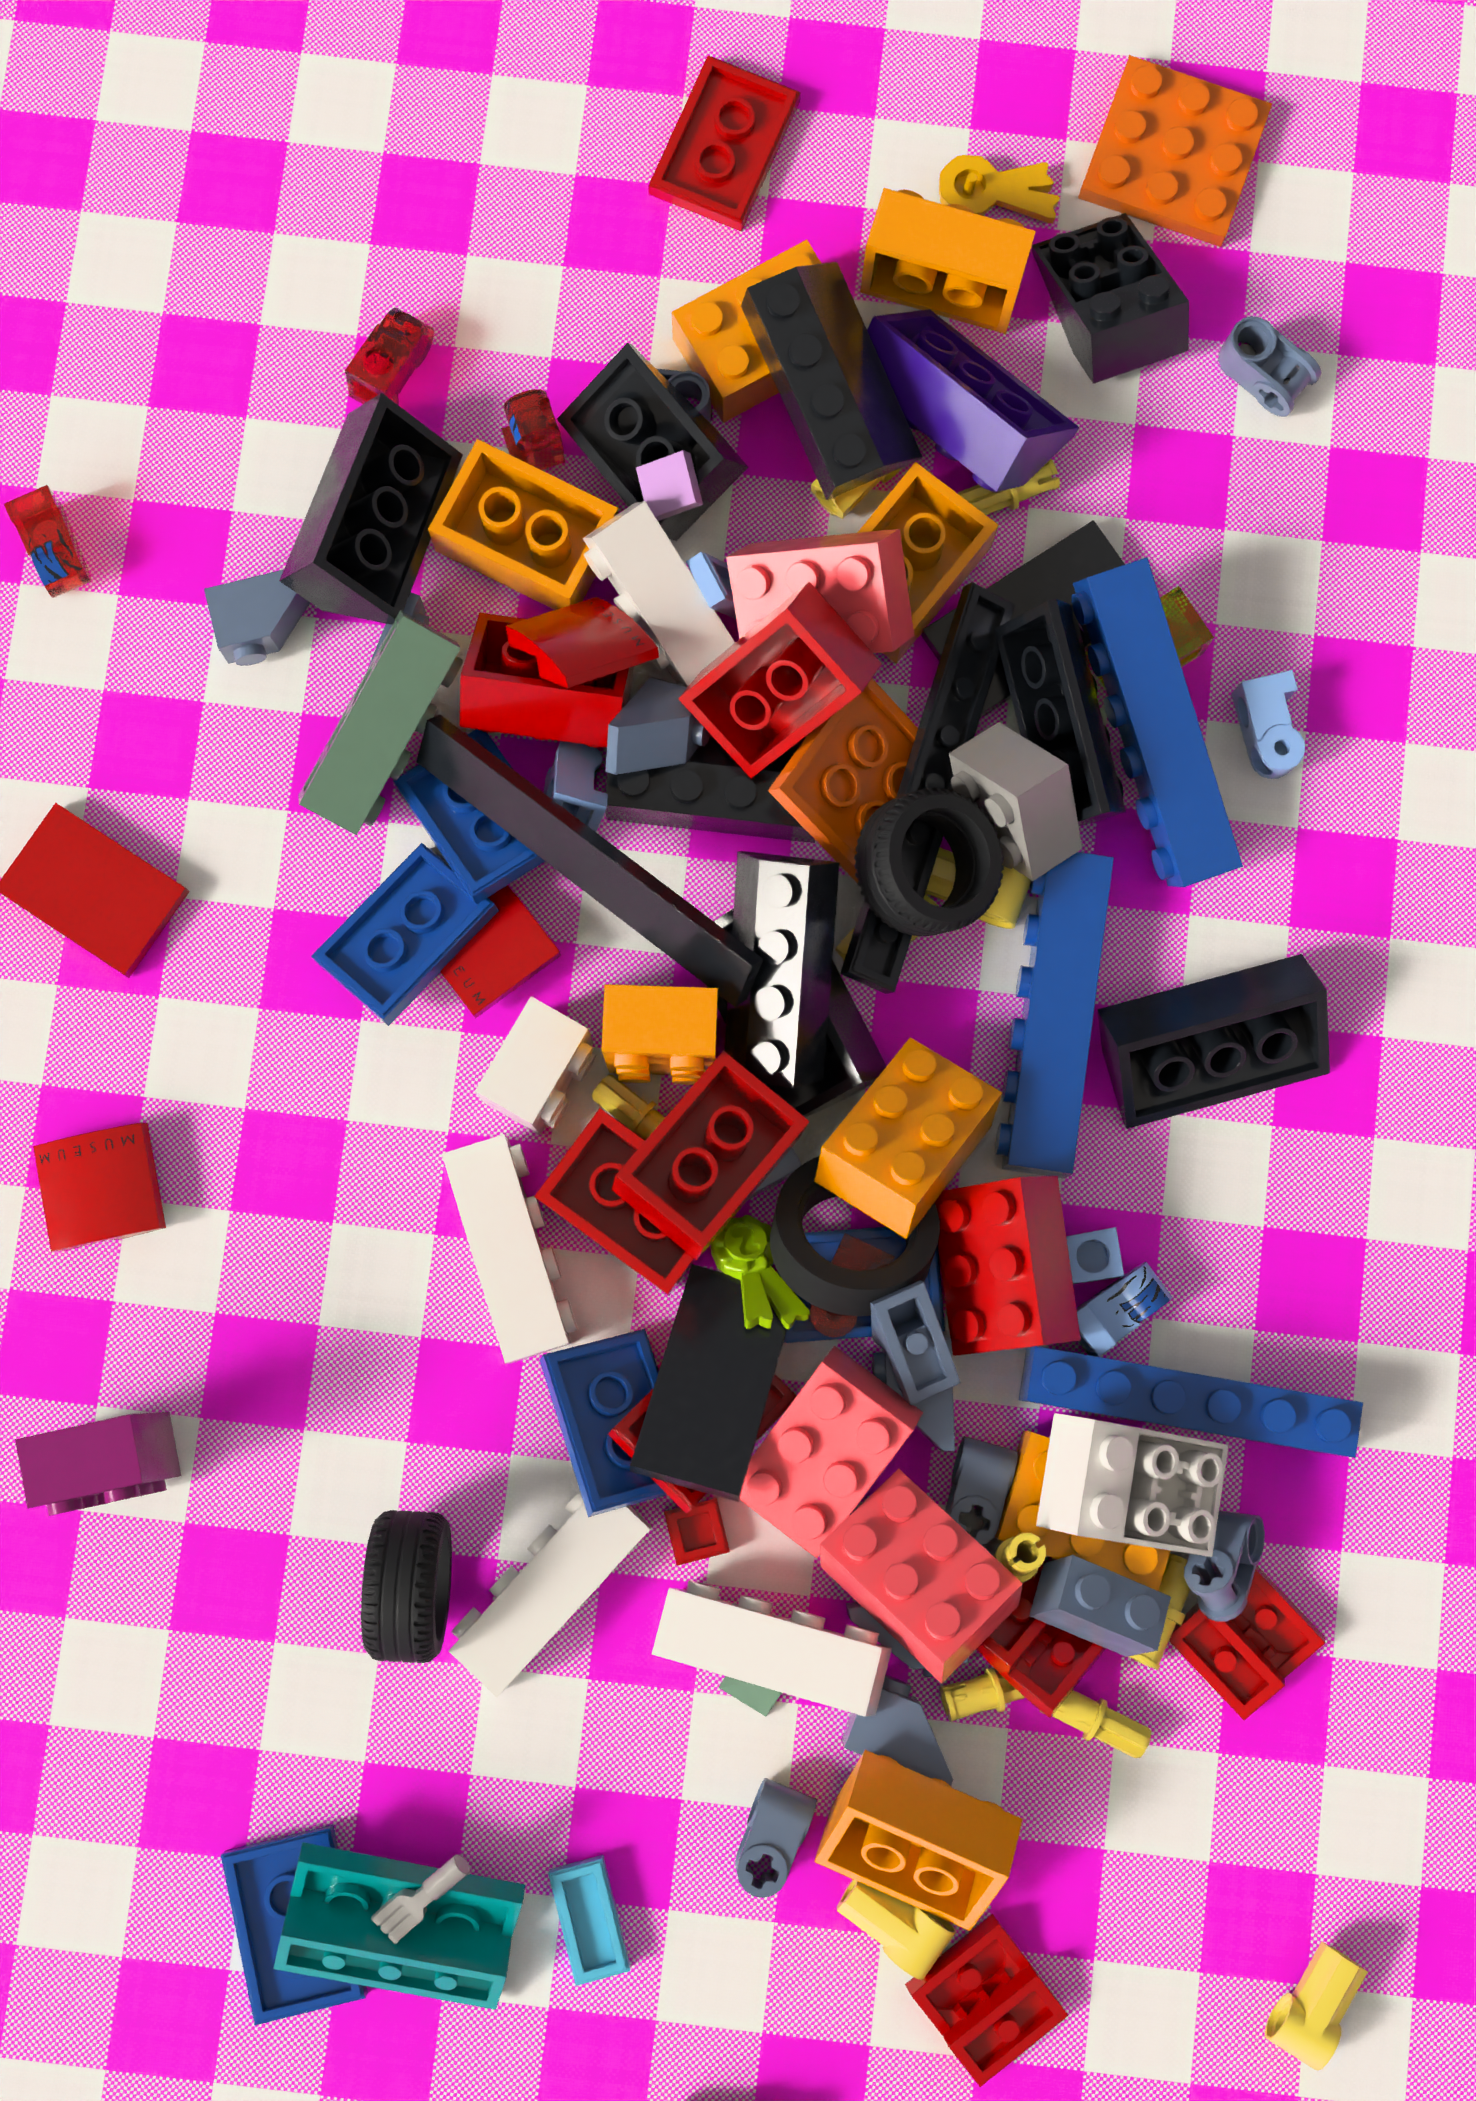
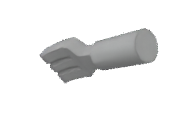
M456 1854L429 1876L419 1889L411 1890L405 1888L400 1890L375 1912L371 1920L377 1926L381 1925V1930L388 1934V1938L396 1944L423 1920L427 1911V1905L431 1901L438 1900L470 1873L468 1862L463 1856Z

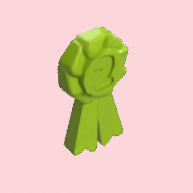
M751 1215L732 1218L712 1242L710 1247L711 1254L720 1271L741 1280L746 1329H751L758 1324L765 1328H771L773 1321L772 1307L783 1326L789 1330L792 1328L795 1320H808L810 1312L772 1267L774 1262L770 1249L771 1226L762 1223Z

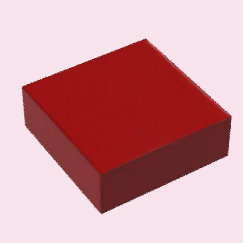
M717 1497L698 1502L687 1514L680 1507L664 1510L677 1566L730 1552Z

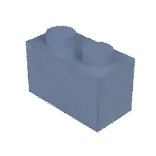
M1070 1555L1043 1564L1029 1616L1128 1657L1158 1651L1171 1596L1075 1555Z

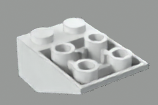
M1054 1413L1036 1526L1076 1536L1212 1557L1229 1445Z

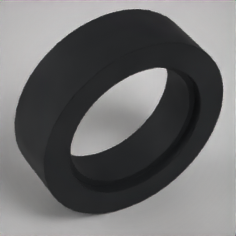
M818 1156L798 1167L788 1177L780 1190L770 1232V1249L773 1262L786 1284L797 1295L812 1305L846 1316H870V1302L917 1281H925L939 1240L940 1220L938 1210L934 1202L909 1237L905 1239L906 1249L892 1263L873 1270H851L837 1266L824 1259L813 1249L805 1236L802 1225L804 1216L812 1207L824 1200L838 1197L814 1182L820 1157Z

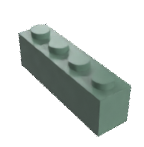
M400 610L298 795L299 805L355 835L358 834L363 823L369 826L373 825L385 803V798L379 795L389 777L394 780L400 777L411 756V752L405 749L414 731L420 734L424 733L427 720L433 718L437 706L432 704L431 701L440 685L448 688L462 666L463 659L457 657L461 648L456 641Z

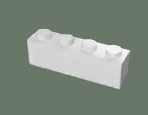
M645 501L633 503L583 538L589 548L584 553L587 563L601 581L608 577L619 596L613 599L616 607L638 623L657 645L659 658L651 661L660 671L667 668L677 685L688 687L705 667L735 643L715 610L709 608L694 577Z
M503 1134L443 1153L444 1164L505 1364H511L570 1345L571 1340L568 1333L577 1330L569 1300L558 1301L552 1281L561 1278L553 1248L542 1249L537 1229L544 1227L545 1221L538 1200L534 1196L527 1198L521 1177L530 1175L521 1145L511 1146L509 1139Z
M579 1491L565 1507L572 1514L570 1519L559 1531H556L549 1524L527 1548L535 1556L520 1573L511 1566L490 1588L489 1591L496 1599L483 1614L473 1607L451 1631L458 1641L448 1652L496 1698L649 1532L652 1526L631 1506L588 1517L581 1492Z
M691 1580L688 1581L686 1590L679 1588L668 1589L652 1655L864 1717L876 1715L892 1650L891 1647L877 1644L879 1633L846 1625L845 1633L841 1634L823 1628L826 1618L798 1610H793L791 1619L770 1614L773 1603L745 1595H740L738 1604L718 1599L720 1588Z

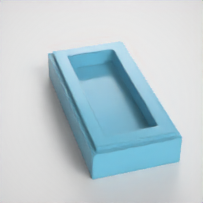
M604 1855L549 1869L548 1875L575 1985H582L630 1971L631 1964Z

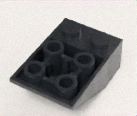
M1126 213L1105 218L1098 223L1069 233L1058 234L1051 239L1032 245V253L1072 352L1093 384L1189 351V300Z

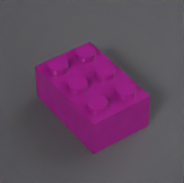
M170 1412L128 1414L15 1439L27 1509L46 1505L48 1516L166 1491L165 1479L181 1476Z

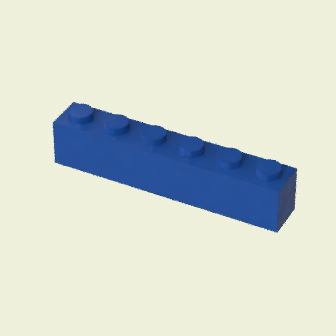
M1146 557L1074 582L1073 586L1076 593L1072 594L1071 597L1073 611L1078 622L1081 625L1086 624L1092 643V645L1088 646L1089 662L1097 677L1102 676L1108 694V697L1104 698L1105 713L1113 728L1118 727L1124 745V748L1120 749L1121 764L1129 779L1134 778L1140 796V799H1137L1135 803L1136 811L1142 826L1146 830L1150 829L1156 847V849L1152 850L1151 857L1157 875L1161 880L1166 879L1167 886L1186 887L1243 867L1148 558Z
M1077 852L1030 884V894L1038 895L1036 915H1027L1023 934V945L1031 946L1029 967L1020 966L1016 986V997L1024 998L1022 1019L1013 1018L1009 1038V1049L1017 1050L1015 1071L1007 1070L1003 1083L1002 1102L1010 1103L1008 1124L999 1123L995 1143V1155L1003 1156L1002 1169L1045 1176H1058V1178H1067L1073 1174L1114 857Z
M1038 1346L1026 1347L1018 1399L1019 1401L1356 1458L1363 1402Z

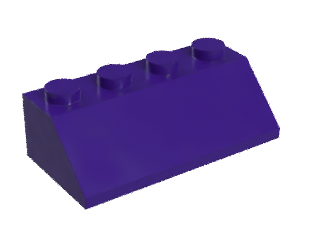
M932 310L873 316L867 331L909 427L922 431L935 442L936 450L948 459L959 461L973 473V480L981 487L989 491L999 492L1024 486L1077 433L1079 426Z

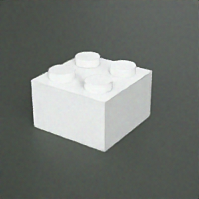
M531 996L477 1086L476 1094L486 1105L541 1135L546 1125L554 1129L568 1107L569 1100L565 1099V1092L572 1080L575 1079L582 1082L596 1058V1054L593 1053L594 1047L592 1046L594 1043L589 1029Z

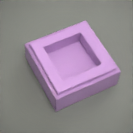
M682 450L636 467L643 499L657 521L703 505L689 452Z

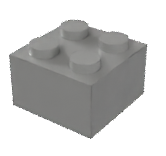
M1000 722L949 753L953 777L951 778L952 788L955 792L970 798L972 802L978 804V808L984 810V814L988 815L989 821L994 824V830H997V838L1001 841L1000 847L1003 849L1001 856L1004 857L1002 864L1009 869L1014 868L1034 881L1082 849L1067 763Z

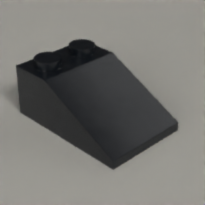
M629 343L616 354L557 418L559 423L628 507L633 503L644 501L636 467L682 450L691 454L703 505L658 521L671 540L677 541L748 468L719 431Z

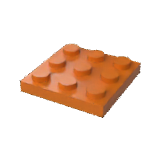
M1129 55L1078 198L1221 247L1229 229L1272 103Z
M873 678L861 694L807 735L768 789L769 793L836 862H840V866L856 883H858V878L855 876L857 869H854V864L856 863L854 856L857 854L855 848L858 844L857 840L861 836L860 832L869 817L878 808L896 798L918 727Z

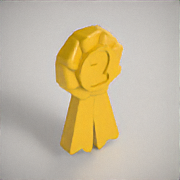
M962 155L950 161L943 168L939 177L941 204L946 206L949 204H960L968 207L975 214L982 216L994 205L1050 224L1054 223L1056 216L1054 208L1057 207L1060 197L1048 194L1054 182L1046 174L1049 167L1047 162L998 172L988 160L981 156Z

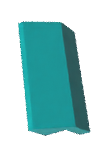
M302 1842L273 1969L496 2010L507 1977L511 1940L523 1905L525 1884L468 1874L438 1900L431 1901L427 1905V1911L423 1920L394 1944L388 1938V1934L381 1930V1925L377 1926L371 1920V1917L400 1890L405 1888L411 1890L419 1889L423 1886V1882L439 1868Z

